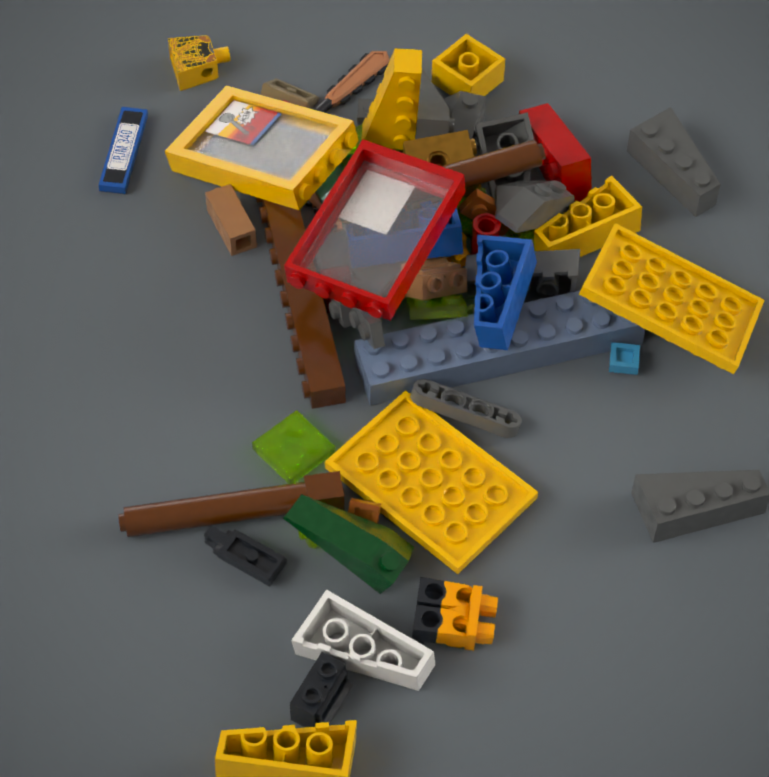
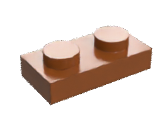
M479 189L473 191L459 205L460 213L472 220L483 213L495 215L497 210L495 199ZM500 222V236H503L510 228Z

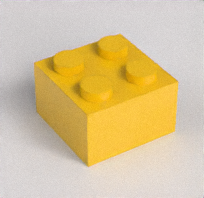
M466 33L432 60L431 82L449 95L464 91L486 96L504 81L506 59Z

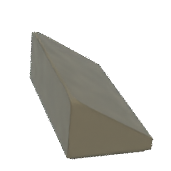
M277 78L263 83L260 94L281 101L286 100L292 104L310 109L319 101L318 96Z

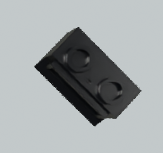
M323 652L320 653L290 702L291 721L303 727H315V723L329 722L330 725L353 686V683L348 679L346 663Z

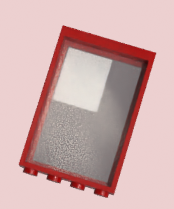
M363 139L284 264L287 282L295 288H304L322 298H330L341 302L348 308H357L367 312L372 317H381L391 321L465 194V175Z

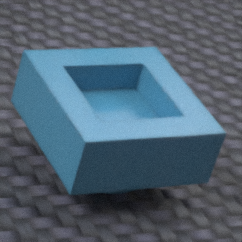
M611 342L609 372L637 375L640 345Z

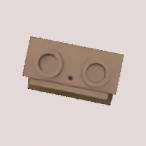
M446 257L426 260L405 296L427 300L467 292V268H462L461 264L448 262ZM401 264V271L405 264Z

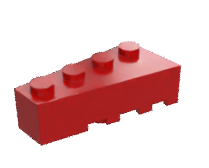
M549 103L520 110L519 114L528 113L534 136L533 140L537 144L541 143L543 145L546 159L542 160V166L539 169L545 180H555L564 184L566 190L574 195V201L580 202L588 196V192L592 190L590 155Z

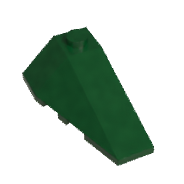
M303 494L299 496L283 518L379 594L383 593L395 582L409 562L414 549L410 543L388 527Z

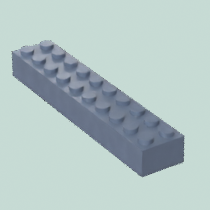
M580 291L523 303L508 350L481 348L474 328V314L383 334L385 346L373 349L367 340H355V363L369 404L372 406L394 401L405 390L411 394L414 383L419 379H427L451 388L609 352L611 342L640 345L643 343L645 329L589 301L587 298L579 295Z

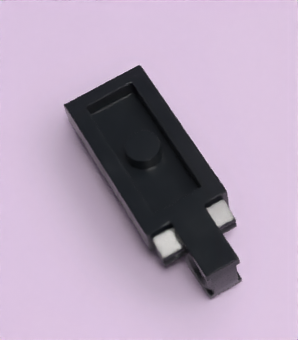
M210 526L204 534L205 544L213 548V553L218 558L269 587L287 564V559L284 556L236 529L233 532L228 530L224 533Z

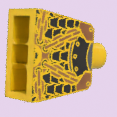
M207 35L168 38L169 56L180 91L217 79L219 77L217 64L231 61L228 46L213 49L210 37Z

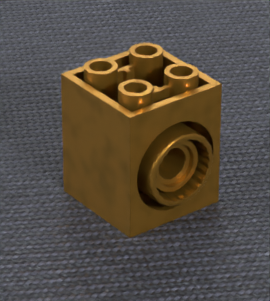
M468 130L403 141L404 154L439 166L455 163L477 155L475 139L469 138ZM481 184L465 188L466 192L459 203H462L476 189L481 190ZM434 197L428 200L412 204L413 210L420 209L421 203H425L428 201L434 203L439 200L443 201V199L439 197Z

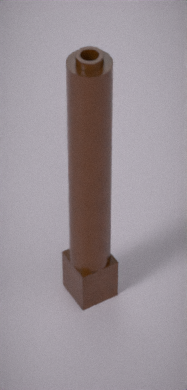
M530 140L442 167L464 174L465 188H469L542 166V160H545L546 156L543 145L541 143L537 144L535 140ZM414 189L405 206L436 196Z
M340 471L304 476V482L123 507L124 513L118 514L120 531H126L127 537L286 515L301 494L345 511Z

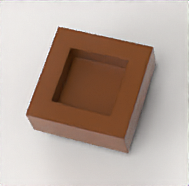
M351 498L348 512L378 523L381 503Z

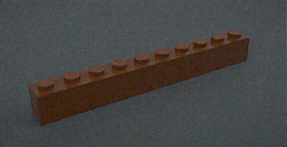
M290 170L269 173L287 180L292 179ZM256 197V202H262L263 206L259 207L261 222L267 223V228H264L266 243H272L273 247L269 249L271 264H277L278 270H274L277 287L282 286L283 291H280L282 308L288 309V313H285L287 330H293L294 334L290 336L292 351L299 354V358H296L298 375H304L305 381H301L304 399L309 398L312 409L346 403V386L323 298L304 288L298 289L293 287L286 279L284 264L305 232L301 211ZM312 262L308 269L316 272L314 262Z

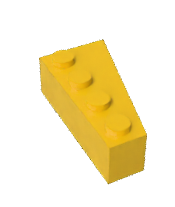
M394 49L384 72L382 83L378 86L376 97L369 107L367 118L363 121L361 141L364 139L390 149L403 150V141L415 139L422 73V50Z
M611 175L605 180L603 186L590 190L585 199L580 202L576 200L569 205L567 212L564 214L558 213L534 231V251L580 249V257L603 247L615 223L634 233L641 231L642 206Z
M357 720L345 721L344 725L329 726V722L315 723V727L295 728V725H284L279 730H265L264 727L221 730L215 756L216 777H350L356 744Z

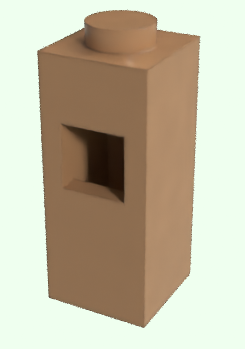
M231 184L205 192L207 211L231 256L256 248V230Z

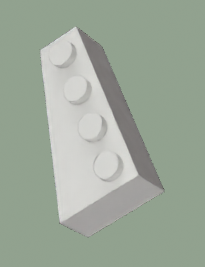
M328 590L324 592L291 640L296 655L317 660L320 653L323 652L346 663V670L417 691L420 690L436 665L434 651Z

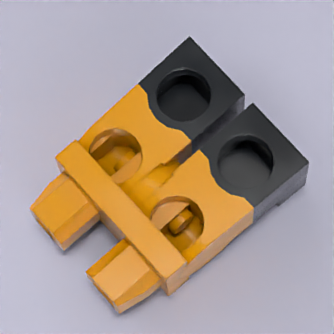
M420 577L412 639L424 645V642L446 644L455 648L465 647V650L474 651L475 643L492 644L495 624L479 622L478 618L479 616L496 617L498 597L482 594V586L473 585L471 587L460 583Z

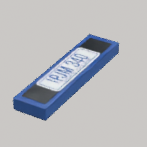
M121 108L98 184L99 191L126 194L148 118L147 109Z

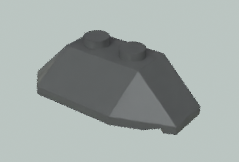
M524 180L498 185L495 188V206L497 209L495 218L515 233L536 229L558 213L564 214L567 212L569 205L575 202L574 195L566 190L564 184L555 180Z

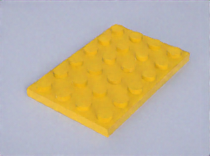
M616 223L611 229L579 292V295L587 298L589 301L612 311L614 314L639 325L641 328L664 338L668 342L674 343L693 355L699 356L732 374L736 372L765 301Z
M405 390L325 461V469L329 472L340 471L341 481L364 500L381 503L380 513L456 574H459L538 498V491L436 413L416 405L410 398L411 394Z

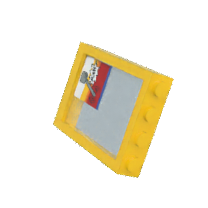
M225 86L165 150V154L173 172L221 187L231 184L234 191L300 210L322 183L326 181L334 169L340 165L347 154L356 146L359 139L353 120Z

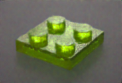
M454 294L427 300L406 298L410 320L468 317L467 304L462 295Z
M297 410L252 442V449L288 484L296 483L335 453V445Z

